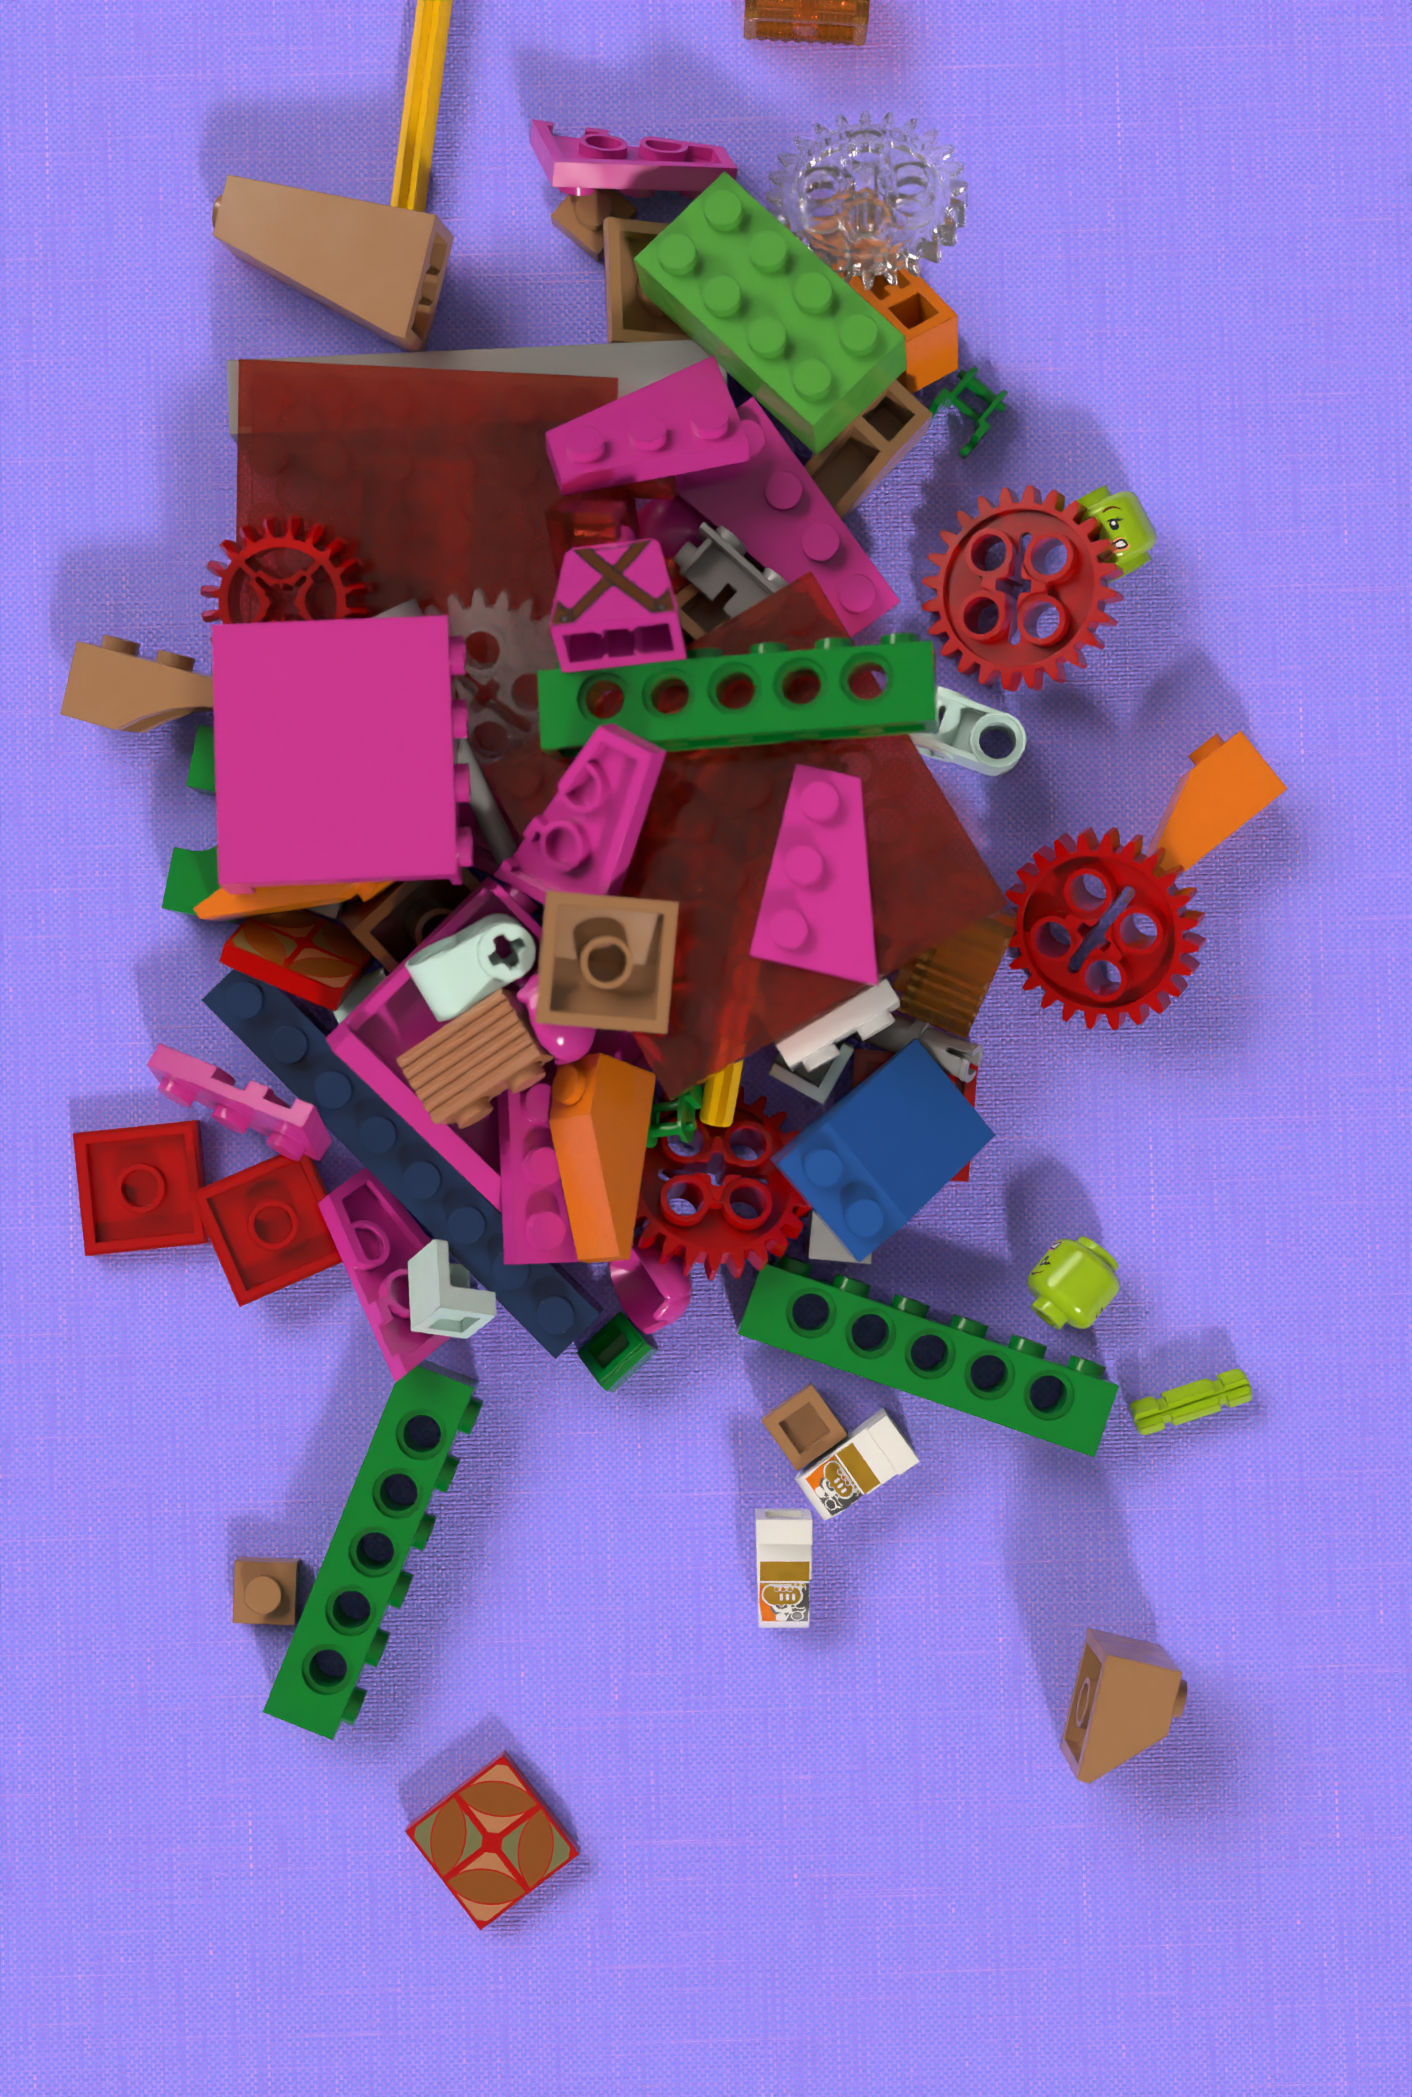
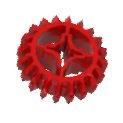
M291 515L287 522L286 533L283 535L278 518L276 516H266L263 521L265 538L260 536L258 530L252 524H244L240 527V534L246 545L244 549L230 539H224L220 544L223 553L232 560L229 566L215 560L208 562L207 570L211 574L221 577L220 586L203 585L200 593L206 598H218L219 609L204 611L202 619L208 623L222 621L223 624H245L240 608V592L245 576L250 580L248 584L256 591L260 601L259 611L250 623L325 620L316 609L315 596L319 587L324 583L323 578L327 574L333 583L336 593V614L334 620L372 618L374 616L372 608L355 606V595H367L373 592V586L371 582L352 584L349 576L359 572L365 564L362 558L359 557L349 559L343 564L338 559L348 548L349 541L346 538L338 537L327 547L323 546L328 534V526L326 524L316 522L310 529L307 538H305L303 517ZM283 548L297 549L314 558L306 568H300L287 579L279 576L272 569H266L258 561L264 555ZM301 586L297 590L299 594L296 596L294 604L300 610L298 614L302 617L295 618L294 613L283 614L282 618H274L278 614L277 609L282 601L276 595L277 591L273 587H280L281 591H292L293 587Z

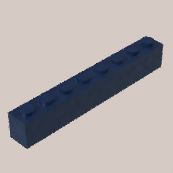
M232 969L202 999L219 1019L298 1099L315 1105L324 1125L436 1239L448 1242V1251L488 1291L495 1292L496 1300L555 1359L601 1315L604 1308L559 1263L504 1265L502 1213L332 1051L325 1040L331 1031L294 994Z

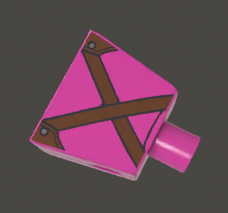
M611 525L600 531L598 545L572 548L565 554L550 618V629L562 673L686 659L677 605L659 542L653 539L636 540V535L630 528L623 525Z

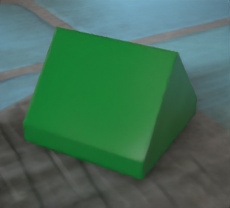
M620 1311L583 1345L576 1354L605 1391L615 1392L658 1349Z

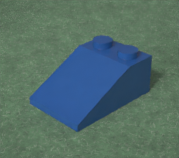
M914 1038L780 1149L770 1160L846 1252L860 1263L909 1222L995 1134L917 1038Z

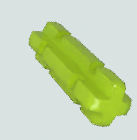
M1232 1369L1217 1374V1380L1215 1381L1204 1378L1161 1392L1160 1399L1149 1396L1134 1401L1129 1405L1133 1424L1138 1433L1149 1435L1164 1430V1424L1169 1422L1176 1426L1221 1411V1405L1224 1404L1232 1408L1247 1403L1252 1399L1249 1380L1244 1371Z

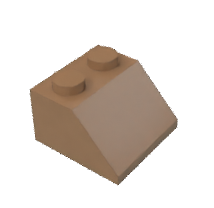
M1092 1628L1087 1629L1060 1744V1750L1077 1781L1092 1783L1168 1736L1172 1717L1178 1719L1181 1717L1187 1698V1681L1181 1679L1183 1672L1160 1645Z

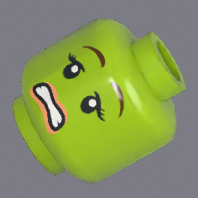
M1104 485L1077 500V502L1087 508L1080 524L1093 517L1100 520L1103 524L1100 533L1094 541L1109 539L1117 546V549L1104 559V562L1123 568L1124 574L1108 581V583L1133 572L1152 560L1148 551L1155 545L1157 534L1138 496L1134 492L1121 491L1112 495L1107 485Z
M1080 1236L1077 1241L1066 1238L1059 1239L1032 1269L1027 1278V1286L1036 1299L1030 1307L1040 1319L1056 1330H1060L1064 1324L1074 1328L1087 1329L1117 1295L1120 1289V1282L1115 1271L1119 1268V1265L1105 1249L1085 1236Z

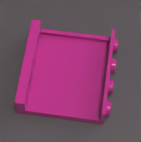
M448 615L211 625L219 885L229 894L256 893V887L427 879H450L453 885H463L462 867L473 866V837L471 827L460 828V802H471V778L469 763H458L457 739L469 737L467 700L456 699L455 675H466V647L464 635L453 636V629Z
M487 877L325 1040L336 1055L502 1213L497 1096L489 1101L493 1110L470 1126L460 1128L457 1123L435 1124L430 1119L429 1113L424 1109L422 1101L417 1097L416 1091L410 1086V1081L404 1076L403 1069L397 1064L396 1060L399 1056L457 1018L442 1022L437 1021L405 967L406 962L425 947L446 937H451L484 916L493 913H506L520 922L532 936L536 947L535 960L530 970L525 974L538 970L542 928L530 917L538 908L537 905L526 894L508 884L502 888L498 883ZM504 934L498 935L493 939L496 947L494 952L502 959L512 954L509 947L511 941ZM514 981L502 987L517 992L522 989L520 986L515 985ZM597 1028L593 1043L585 1054L603 1053L644 1070H647L656 1060L665 1068L672 1062L658 1047L666 1039L662 1033ZM554 1057L542 1066L545 1072L557 1071V1064L553 1061L557 1058Z

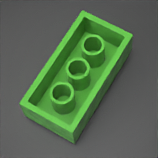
M725 171L634 258L643 293L710 356L714 355L720 366L815 455H818L907 369L905 336Z

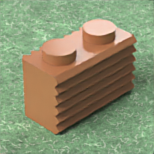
M504 988L499 989L396 1059L397 1064L403 1069L404 1076L410 1081V1086L416 1091L417 1097L422 1101L424 1109L429 1113L430 1119L435 1124L457 1123L460 1128L470 1126L493 1110L489 1102L493 1097L501 1094L508 1088L513 1094L521 1092L546 1075L542 1066L552 1060L554 1056L540 1043L531 1024L528 1008L525 1003L518 1000L517 991Z

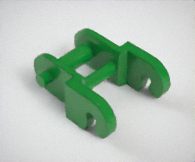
M976 365L968 372L962 369L957 375L961 381L953 391L949 392L944 387L929 408V411L933 413L931 420L943 406L950 408L954 405L975 423V433L958 454L964 460L988 433L991 425L986 421L996 409L1002 413L1007 407L1002 401L1007 396L1008 391L1004 389L998 395L975 377L979 369ZM966 388L970 389L989 405L981 415L959 398Z
M699 1065L686 1066L684 1088L678 1092L677 1101L655 1104L656 1099L653 1095L646 1147H655L658 1137L679 1135L684 1143L693 1140L694 1130L697 1129L695 1109L702 1108L704 1092L700 1084L697 1083V1080L703 1079V1073ZM677 1110V1121L659 1124L660 1112Z

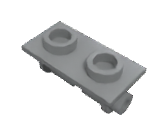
M703 522L696 534V537L703 544L697 548L688 541L673 558V561L681 567L678 574L690 582L711 602L726 585L732 588L736 594L721 611L745 631L753 641L758 636L765 643H769L783 626L775 618L776 614L780 611L787 619H790L799 608L790 599L795 594V591L772 569L766 568L761 573L743 557L748 551L746 546L732 532L721 525L714 531Z

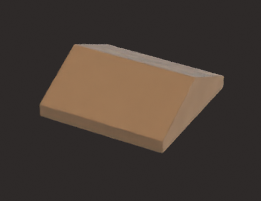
M607 217L603 221L608 343L693 340L643 293L634 263V258L669 225L668 223Z
M546 890L538 963L535 1023L667 1034L679 902Z

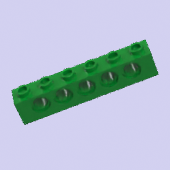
M902 632L880 637V644L854 646V640L850 638H826L816 641L814 643L815 649L789 651L788 645L784 643H761L750 646L748 655L724 656L723 650L718 648H696L687 650L686 659L566 673H562L558 660L556 662V669L537 671L541 749L554 760L577 758L599 726L613 723L666 752L939 732L936 657L932 640L920 641L919 634ZM867 671H876L883 674L887 678V685L878 697L864 700L852 694V685L860 674ZM802 676L817 678L821 682L819 694L813 701L799 705L787 700L788 688L795 679ZM737 681H748L754 684V696L748 705L740 709H729L723 706V694L729 685ZM672 686H684L689 689L688 702L681 711L674 714L659 712V699L666 689ZM612 690L623 692L624 704L617 715L608 719L596 717L595 705L602 694Z
M787 1255L776 1256L774 1263L767 1261L764 1269L756 1271L737 1326V1333L739 1335L1095 1457L1119 1385L1103 1377L1106 1366L1073 1354L1070 1355L1068 1364L1044 1357L1048 1346L1012 1334L1009 1344L986 1337L988 1325L961 1315L953 1314L950 1324L927 1316L930 1305L895 1293L892 1303H887L868 1296L871 1288L870 1284L836 1273L833 1283L809 1276L812 1264ZM805 1294L820 1295L827 1302L828 1310L826 1317L816 1326H802L793 1318V1306L797 1299ZM866 1314L880 1316L883 1318L886 1326L883 1339L871 1347L860 1346L852 1338V1327L855 1321ZM924 1335H936L942 1339L944 1345L942 1358L938 1363L930 1367L918 1366L913 1363L911 1358V1349L914 1342ZM985 1355L998 1357L1002 1364V1374L999 1380L989 1387L974 1385L970 1376L973 1363ZM1043 1376L1056 1377L1060 1383L1058 1399L1047 1407L1034 1406L1030 1400V1389L1033 1383Z
M424 1359L394 1383L263 1713L330 1740L334 1739L343 1722L354 1726L368 1690L358 1687L366 1664L377 1668L391 1632L381 1628L388 1608L392 1606L399 1610L401 1609L414 1574L404 1570L412 1548L424 1551L437 1520V1516L427 1512L436 1490L444 1493L448 1492L461 1458L450 1454L459 1432L470 1436L484 1400L474 1397L479 1384L478 1380ZM418 1415H426L433 1418L440 1427V1441L432 1446H423L416 1443L409 1432L411 1418ZM393 1474L409 1476L417 1487L416 1500L406 1504L394 1501L386 1490L387 1478ZM372 1532L386 1535L394 1547L393 1557L386 1561H377L369 1557L363 1547L364 1535ZM346 1591H357L363 1594L369 1601L370 1615L359 1619L348 1616L341 1608L340 1595ZM327 1649L337 1651L346 1661L347 1672L340 1676H331L324 1673L317 1663V1653Z

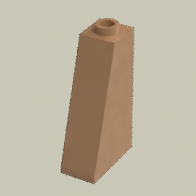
M227 175L223 194L217 197L213 206L212 224L214 230L212 235L232 254L407 352L426 351L454 240L452 233L436 214Z

